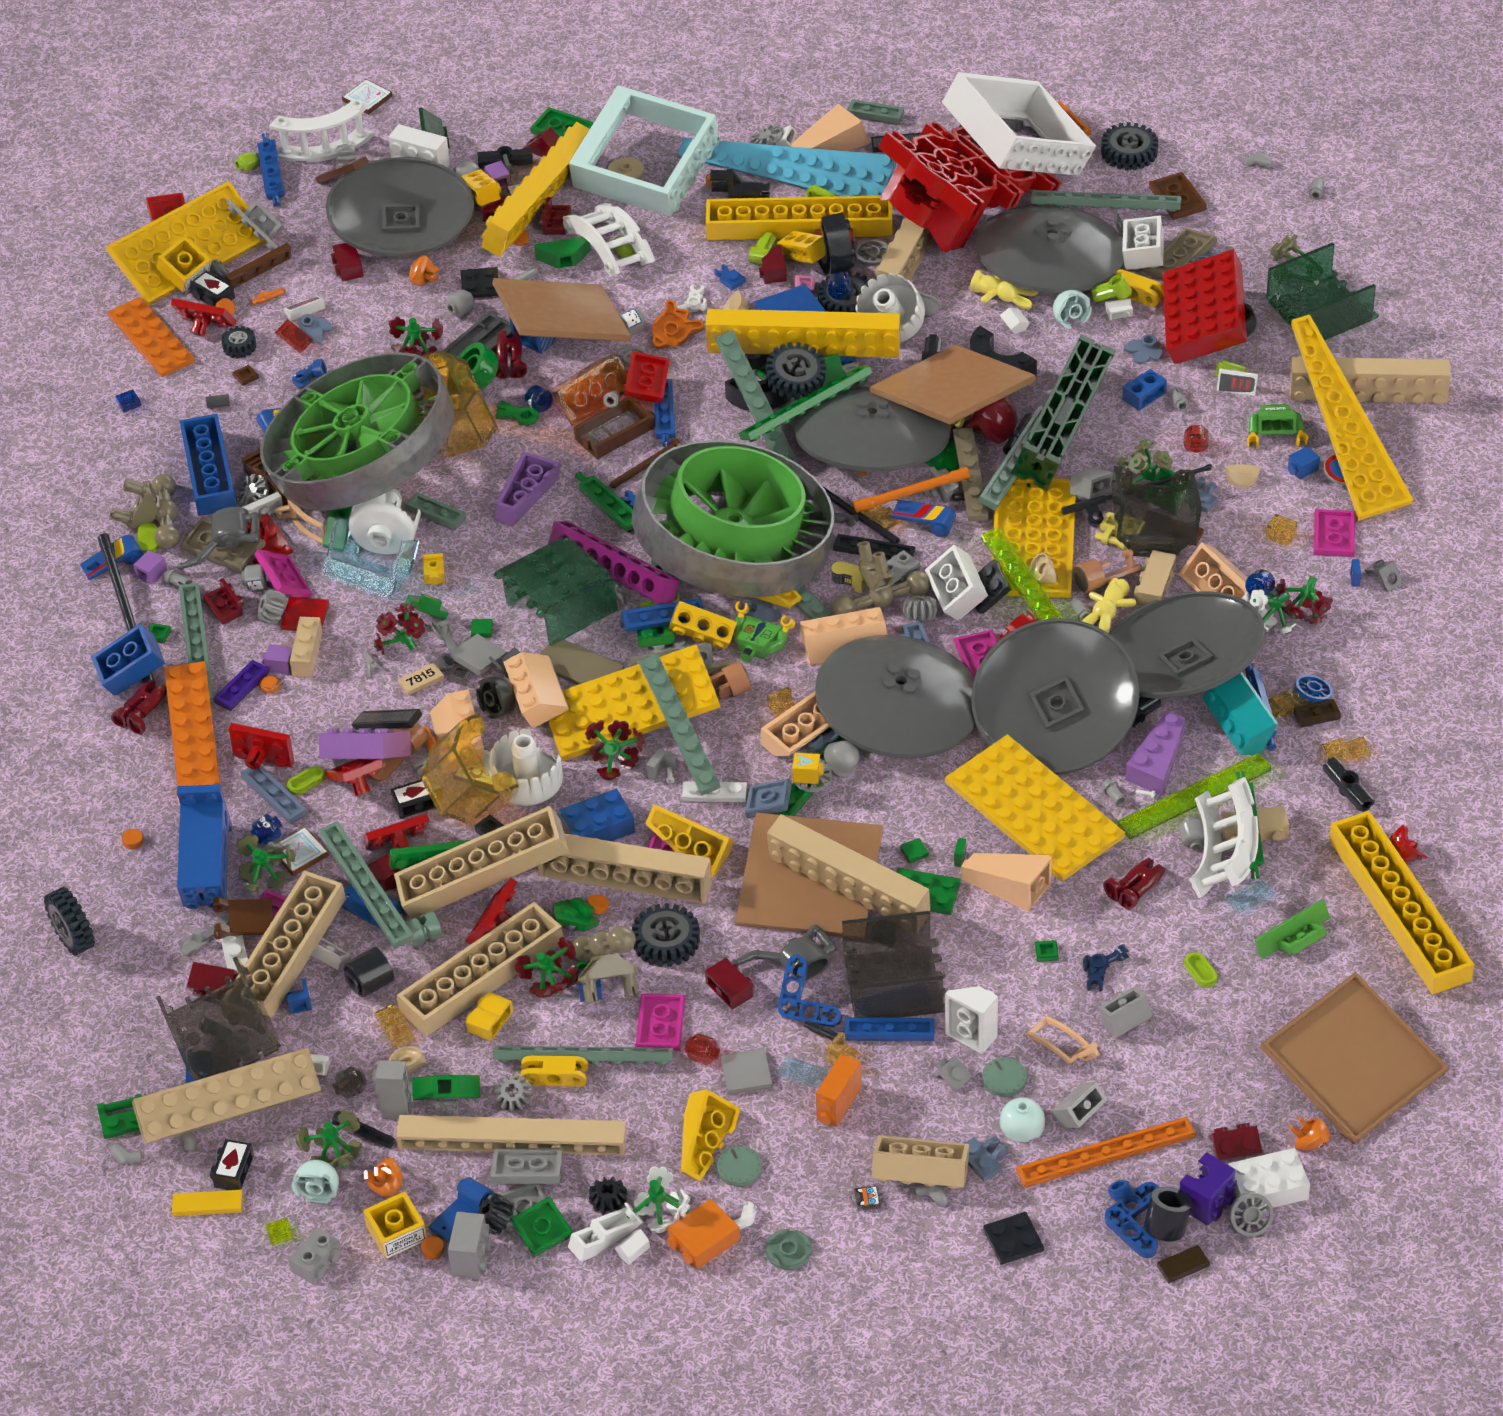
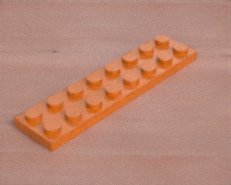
M203 661L164 667L177 786L220 784L206 663Z

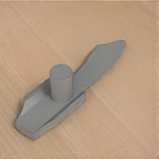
M440 618L431 620V628L437 638L444 640L450 652L457 648L458 645L451 638L453 629L448 621Z
M229 916L219 917L204 933L201 928H195L193 934L184 940L180 951L187 957L209 943V938L214 935V925L216 923L227 925L229 923Z

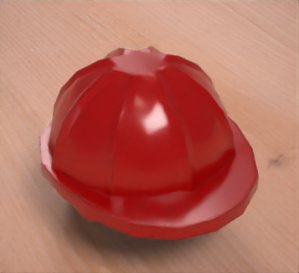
M1404 824L1394 833L1390 834L1389 840L1404 862L1414 861L1419 856L1425 859L1428 858L1416 849L1418 846L1417 842L1408 839L1409 830Z

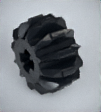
M614 1176L610 1180L603 1177L602 1181L595 1180L594 1186H590L589 1203L593 1205L595 1212L600 1210L602 1215L606 1211L612 1213L614 1209L620 1210L627 1203L628 1192L622 1180L616 1181Z
M497 1194L489 1195L487 1200H483V1204L479 1207L477 1214H484L485 1223L489 1224V1234H500L503 1229H506L508 1222H511L510 1217L513 1215V1205L505 1197Z

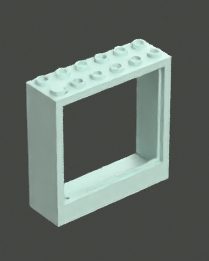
M617 85L569 162L573 187L671 217L674 212L678 211L682 199L686 198L690 186L694 185L696 176L703 170L704 163L711 157L713 148L720 141L716 115ZM626 114L696 135L664 187L595 166Z

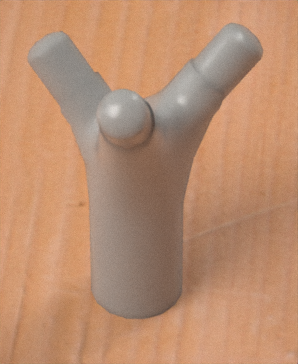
M366 650L363 652V657L368 666L367 678H371L374 668L384 670V667L374 660L370 651Z

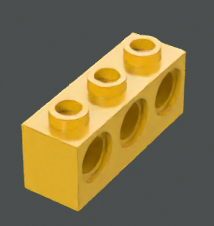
M481 169L461 176L470 187L473 199L478 205L482 206L501 199L499 194L501 193L500 184Z
M793 231L777 242L778 245L781 244L783 256L786 259L814 264L825 256V245L821 235Z
M679 601L668 629L673 630L677 635L690 636L696 642L711 643L713 648L722 650L723 648L727 649L737 622ZM678 617L686 618L687 623H681ZM698 624L705 625L707 630H700ZM717 631H723L726 637L718 636Z

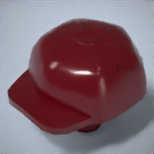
M1006 396L974 412L973 418L965 421L962 428L973 427V432L979 430L991 441L1001 444L1013 434L1018 423L1017 412L1011 399Z

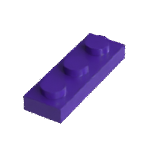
M251 660L214 697L215 704L232 711L259 684L260 680L269 674V668Z

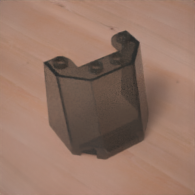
M1114 466L1111 485L1116 538L1128 549L1133 550V556L1150 557L1152 550L1178 556L1179 552L1188 545L1192 546L1197 542L1202 505L1194 470H1178L1172 476L1171 486L1132 484L1133 474L1131 469L1125 466Z

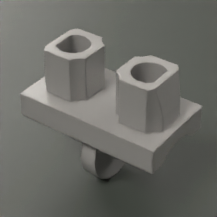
M934 466L928 468V471L931 473L929 479L949 473L946 468L939 471ZM949 483L923 492L927 496H937L939 494L946 503L950 501V496L953 493H958V484Z

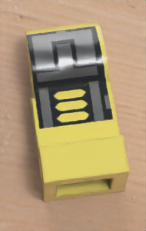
M842 561L835 562L832 565L831 578L834 583L853 586L855 592L862 594L866 583L860 573L859 566Z

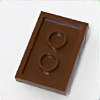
M1183 172L1149 181V188L1154 195L1181 196L1180 210L1167 211L1173 220L1207 210V204Z

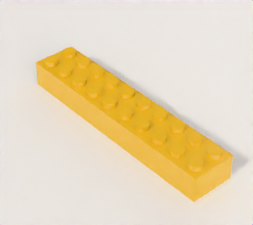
M576 122L572 127H568L564 137H559L556 146H551L547 156H543L539 165H535L532 168L530 175L524 177L521 185L515 187L512 195L506 197L503 206H498L494 216H490L485 224L487 229H485L481 237L483 239L482 248L498 257L505 253L539 214L543 204H546L547 197L552 199L571 177L569 162L589 132V128Z
M881 196L706 199L707 240L760 239L761 235L766 232H771L777 239H783L793 231L815 234V229H820L821 217L843 212L845 219L849 220L850 226L853 228V237H893L892 204L889 202V199L881 201Z
M707 309L705 324L707 353H721L715 337L733 330L744 354H770V352L774 351V348L778 347L780 349L781 344H785L787 348L789 342H792L793 347H796V342H800V347L803 348L804 344H808V350L814 347L816 348V353L820 352L822 356L839 354V356L899 358L900 313Z
M1366 811L1331 823L1330 843L1431 994L1434 995L1471 982L1474 963L1371 812Z

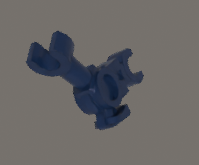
M1125 944L1119 945L1113 953L1106 956L1104 954H1094L1091 957L1085 955L1083 970L1087 971V967L1090 968L1087 975L1089 979L1086 984L1088 991L1091 990L1093 984L1099 986V992H1102L1104 974L1109 964L1116 960L1123 961L1129 958L1127 955L1129 950Z

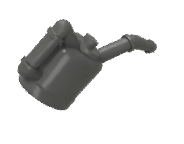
M227 507L216 511L211 517V542L197 557L179 563L177 565L178 570H184L185 568L205 562V559L217 546L231 549L237 547L242 542H258L260 537L259 514L257 512L249 514L248 510L243 507ZM248 522H251L250 534H248Z
M812 925L803 937L788 940L780 953L756 949L734 959L731 963L739 967V965L753 959L779 961L786 968L787 961L791 956L801 955L808 964L805 979L807 981L822 973L831 962L829 955L835 952L837 947L835 942L823 932L821 927ZM814 936L825 946L823 949L813 940ZM797 960L796 963H792L795 973L794 975L791 974V976L800 979L801 976L797 975V970L803 965L800 963V960Z

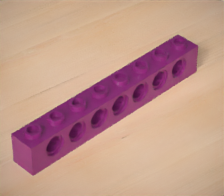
M569 521L553 522L548 544L555 547L556 551L567 553L569 558L580 560L584 566L597 569V573L608 575L610 580L625 584V588L638 591L640 596L653 599L652 602L660 605L674 602L679 579Z

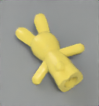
M976 270L970 285L972 292L985 294L980 299L983 304L998 295L1004 302H1013L1023 309H1030L1032 302L1020 295L1035 296L1039 293L1038 291L1012 285L1006 281L1002 282V279L997 276L985 275L980 270Z
M1111 578L1104 596L1091 591L1089 597L1096 601L1093 607V612L1082 621L1094 625L1100 620L1099 628L1108 633L1111 627V620L1117 613V608L1133 607L1136 605L1135 599H1124V597L1130 594L1128 582L1124 579Z

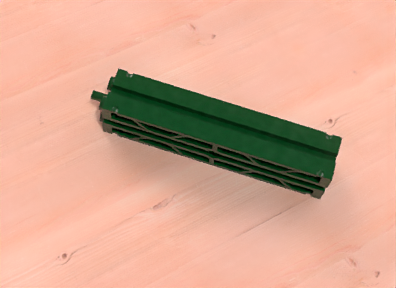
M1082 334L1011 474L1023 480H1026L1027 477L1034 479L1033 484L1046 491L1116 350L1103 344L1101 346L1097 343L1094 344L1095 340Z

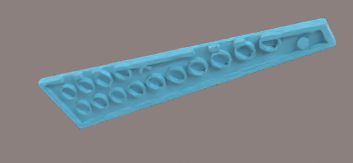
M683 138L678 152L680 157L687 150L693 140L692 138ZM719 141L718 145L713 148L711 157L705 162L723 168H733L735 171L805 189L812 185H817L833 193L835 196H881L897 164L886 154Z

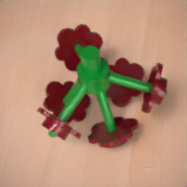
M398 316L394 320H390L389 333L394 338L398 339L405 331L408 332L403 345L398 343L391 345V349L394 352L416 354L426 359H430L435 355L434 352L437 351L436 346L427 348L426 340L430 338L427 332H431L435 340L441 338L443 326L438 318H435L434 322H432V328L420 327L415 318L409 319L407 327L405 326V320L400 319ZM415 345L423 347V352L417 350Z
M1310 576L1307 584H1303L1301 588H1285V579H1280V584L1276 586V594L1281 595L1285 591L1300 592L1293 601L1288 599L1284 602L1282 610L1293 619L1302 620L1304 618L1305 621H1310V624L1315 625L1321 623L1322 619L1327 618V615L1324 613L1331 609L1333 599L1331 597L1326 598L1321 591H1316L1317 589L1314 587L1318 578ZM1301 606L1310 608L1313 615L1307 616Z
M405 602L401 603L400 607L394 608L396 612H402L397 615L398 620L395 619V616L390 611L378 616L376 620L378 632L382 633L383 636L394 632L397 638L382 642L379 633H376L377 639L374 640V648H376L377 652L381 651V654L385 655L383 646L396 642L406 644L410 651L417 647L412 638L418 639L426 631L423 626V619L418 618L417 613L411 612L416 611L417 606H412V603ZM398 623L400 626H403L404 628L399 631L395 627V625Z
M600 720L597 723H591L585 735L587 740L599 737L603 741V743L600 740L596 741L595 745L589 748V753L593 755L592 759L594 762L599 761L601 764L608 762V767L598 768L597 773L603 779L613 780L621 776L619 769L612 768L613 755H619L618 758L621 761L620 765L622 767H626L629 770L633 769L635 763L639 761V750L643 751L642 744H645V737L642 732H638L636 728H633L634 738L627 740L628 736L632 733L628 722L614 720L613 724L608 726V731L612 733L613 740L608 741L600 733L604 729V722ZM635 742L637 744V747H639V750L636 747H626L624 752L620 751V747Z
M564 937L559 938L558 946L560 951L556 953L553 950H549L546 952V955L543 952L538 953L536 956L538 959L537 963L531 964V959L528 955L517 958L518 962L515 963V970L521 979H531L532 971L536 967L541 971V982H535L530 987V993L536 994L537 997L559 996L563 993V990L570 988L578 981L579 969L576 966L572 965L568 971H564L560 964L562 962L560 957L562 954L570 960L576 956L574 944ZM553 972L563 975L564 979L562 982L555 983L552 975ZM546 975H548L550 982L545 981Z

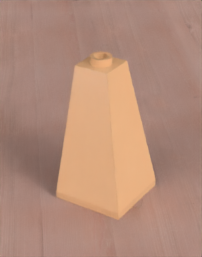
M837 104L790 146L849 151L870 143L862 121Z
M973 853L961 866L962 880L1029 912L1051 885L1052 857L1049 855Z

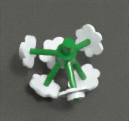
M1268 580L1265 584L1261 583L1259 590H1253L1252 593L1250 589H1247V592L1243 595L1242 599L1254 606L1261 615L1265 632L1268 633V628H1272L1277 624V619L1273 617V612L1277 610L1282 625L1275 627L1274 632L1280 631V634H1288V632L1292 631V627L1297 625L1296 622L1286 624L1282 607L1284 602L1291 598L1287 591L1281 595L1276 594V586L1272 580ZM1267 603L1270 606L1269 611L1265 609V605Z
M651 1167L647 1176V1181L650 1184L649 1195L645 1192H640L637 1199L633 1202V1205L636 1207L635 1209L629 1203H625V1206L628 1208L625 1213L628 1219H631L633 1222L637 1219L642 1224L643 1220L639 1216L647 1215L652 1217L654 1212H656L657 1220L648 1224V1228L656 1233H663L674 1222L669 1219L662 1220L660 1204L666 1201L670 1213L675 1215V1220H678L680 1216L685 1217L689 1213L691 1205L688 1203L690 1198L682 1189L678 1192L674 1191L670 1195L667 1194L664 1188L669 1187L670 1182L673 1180V1174L667 1172L666 1167Z

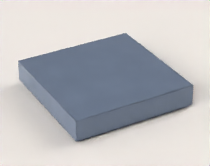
M790 778L750 786L745 809L747 819L755 817L756 813L773 814L787 811L792 787Z

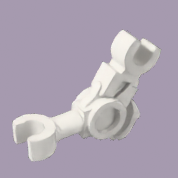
M691 285L689 298L687 301H684V304L677 306V308L686 309L689 312H697L699 310L704 312L707 308V299L703 298L704 286L701 285L699 290H695L694 285Z

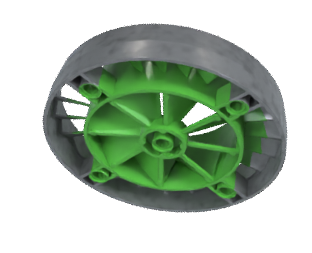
M402 352L364 357L344 364L317 378L295 394L278 411L264 433L260 447L261 461L278 489L290 502L299 507L310 510H334L354 506L389 492L410 479L427 465L442 448L451 432L455 415L454 407L441 374L430 360L416 354ZM421 386L438 391L436 396L417 403L412 394ZM435 400L431 410L422 412L420 406ZM356 440L357 450L345 454L348 441Z
M706 440L674 447L659 455L648 466L635 497L632 524L636 538L645 552L659 566L675 577L696 587L720 594L740 597H765L796 590L812 581L821 572L827 562L832 544L834 510L830 497L819 481L803 467L785 456L747 443ZM709 492H724L727 508L720 509ZM696 495L715 515L713 516L700 508L690 496ZM653 514H667L666 520L658 521ZM821 525L825 535L803 531L800 528ZM799 532L822 538L823 540L816 547L798 541L797 538ZM796 543L811 549L800 556L794 553Z

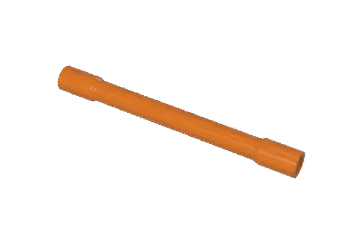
M967 467L922 482L853 501L855 512L858 513L880 504L949 483L969 479V470Z

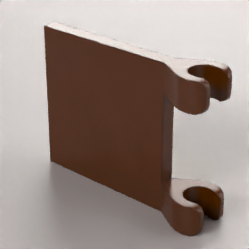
M215 897L213 899L214 912L219 913L229 910V926L222 923L214 925V937L216 939L237 935H264L273 921L272 899L228 900L222 897Z

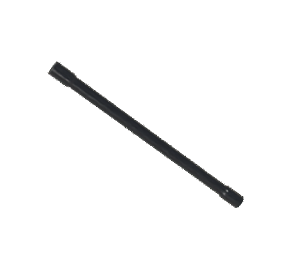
M103 533L97 539L106 561L127 631H130L136 627V623L115 560L110 537L108 534ZM150 673L149 675L144 677L142 679V683L148 682L149 680L155 682L153 673Z

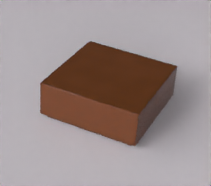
M250 365L232 372L235 379L242 386L259 379L258 374Z

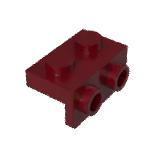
M547 197L546 204L542 206L543 216H540L539 219L540 227H543L544 235H566L567 230L563 225V217L571 214V206L552 205L551 197Z
M224 578L219 579L220 588L204 594L203 600L223 625L243 616L242 607L244 602L240 595L235 594L233 586L230 583L227 584Z
M1250 1123L1236 1125L1237 1129L1228 1130L1227 1127L1216 1128L1214 1133L1209 1135V1139L1213 1143L1215 1157L1219 1160L1263 1153L1257 1125L1250 1127Z

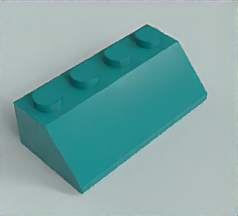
M1243 672L1217 687L1206 690L1202 697V700L1240 755H1259L1263 752L1277 728L1278 722Z

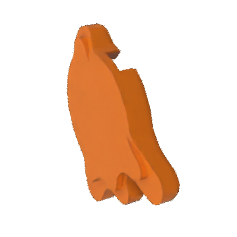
M669 299L665 302L663 313L653 322L652 345L657 349L682 345L688 340L690 335L702 331L704 323L701 320H688L689 311L677 308L675 301Z

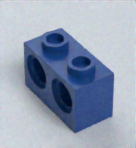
M1149 369L1125 384L1122 400L1140 411L1166 393L1167 380L1152 369Z

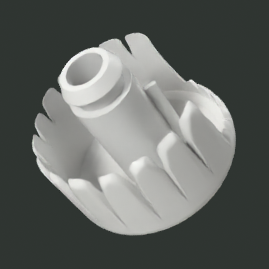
M889 273L887 277L884 274H880L877 276V281L870 279L868 287L862 286L861 294L857 296L856 312L900 313L901 343L913 337L922 326L925 316L922 297L912 282L901 275L896 276Z
M392 489L374 499L354 505L348 522L349 532L355 542L367 551L380 555L397 554L406 550L412 544L421 512L418 509L415 521H413L409 515L407 516L405 511H401L402 497L400 492Z
M522 729L520 735L517 730L509 733V739L505 734L500 738V744L499 741L495 742L493 749L490 751L492 784L496 793L505 801L520 806L537 805L553 797L560 789L563 781L561 757L558 755L557 759H555L554 756L545 751L542 752L539 747L537 748L529 729Z

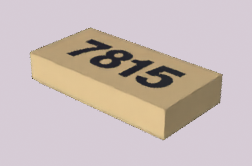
M432 663L399 678L398 684L409 696L443 680L444 675Z

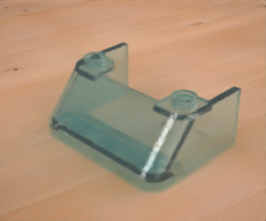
M349 517L335 518L323 566L324 575L331 580L380 597H391L394 595L412 571L419 541H401L398 556L393 562L392 569L359 558L360 545L354 539L349 538Z

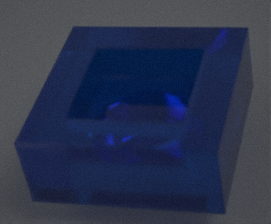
M133 389L115 396L116 402L123 413L141 406L140 399Z

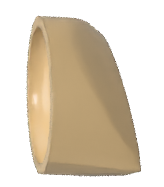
M738 290L729 297L723 309L750 310L745 297Z
M1236 464L1226 466L1225 470L1228 482L1231 485L1246 488L1257 482L1261 468L1253 465Z
M1039 553L1031 562L1029 576L1032 581L1042 584H1056L1055 568L1048 554Z
M415 1046L402 1047L389 1057V1061H406L408 1075L418 1070L427 1061L421 1050Z

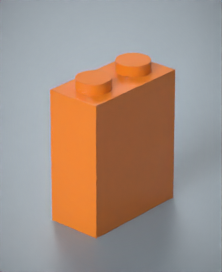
M840 1054L816 1091L817 1119L822 1124H831L837 1127L862 1088L861 1061Z
M711 1198L667 1228V1242L673 1250L677 1249L685 1263L688 1265L692 1264L696 1269L741 1240L740 1227Z

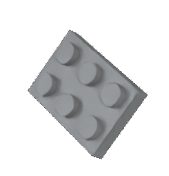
M562 1148L494 1149L490 1175L491 1184H560L563 1150Z

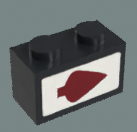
M207 270L191 281L192 295L197 300L205 301L207 305L216 307V303L223 298L230 299L231 301L235 299L233 285Z
M431 776L390 789L392 802L400 819L440 807L439 795Z
M225 1139L223 1147L218 1149L216 1165L212 1166L210 1171V1179L213 1180L214 1188L225 1190L242 1189L254 1157L252 1143Z

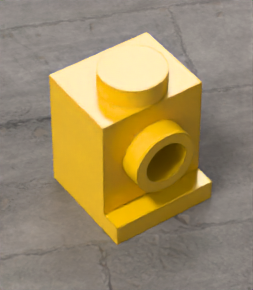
M443 553L423 554L425 584L437 585L445 583Z

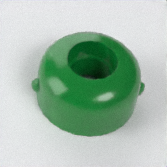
M480 342L469 345L459 355L453 366L452 381L459 386H463L466 392L474 393L483 390L491 383L497 373L499 366L497 355Z

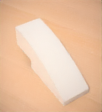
M622 1208L593 1219L590 1227L572 1233L568 1248L583 1262L633 1232L641 1223L637 1219L634 1222L628 1219L625 1213L628 1208Z

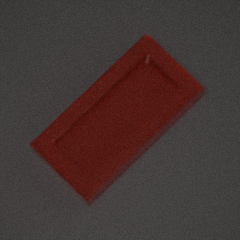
M288 319L275 332L277 336L298 353H302L313 341L311 337Z

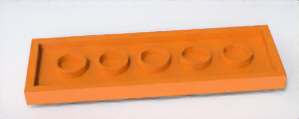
M141 297L107 311L109 318L161 377L195 362L191 353Z

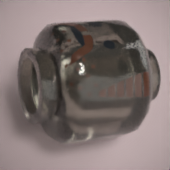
M350 1066L335 1074V1082L332 1085L337 1095L341 1094L345 1099H350L365 1091L367 1080L361 1068L357 1069L354 1066Z

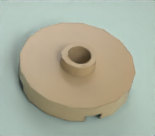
M619 158L614 160L608 167L610 171L641 180L644 176V165L635 158Z

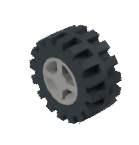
M235 326L234 329L229 328V331L226 330L222 334L223 351L227 356L230 355L231 358L235 356L236 359H240L241 356L243 358L246 355L250 356L251 352H254L257 347L255 334L248 327L245 329V326H241V328Z

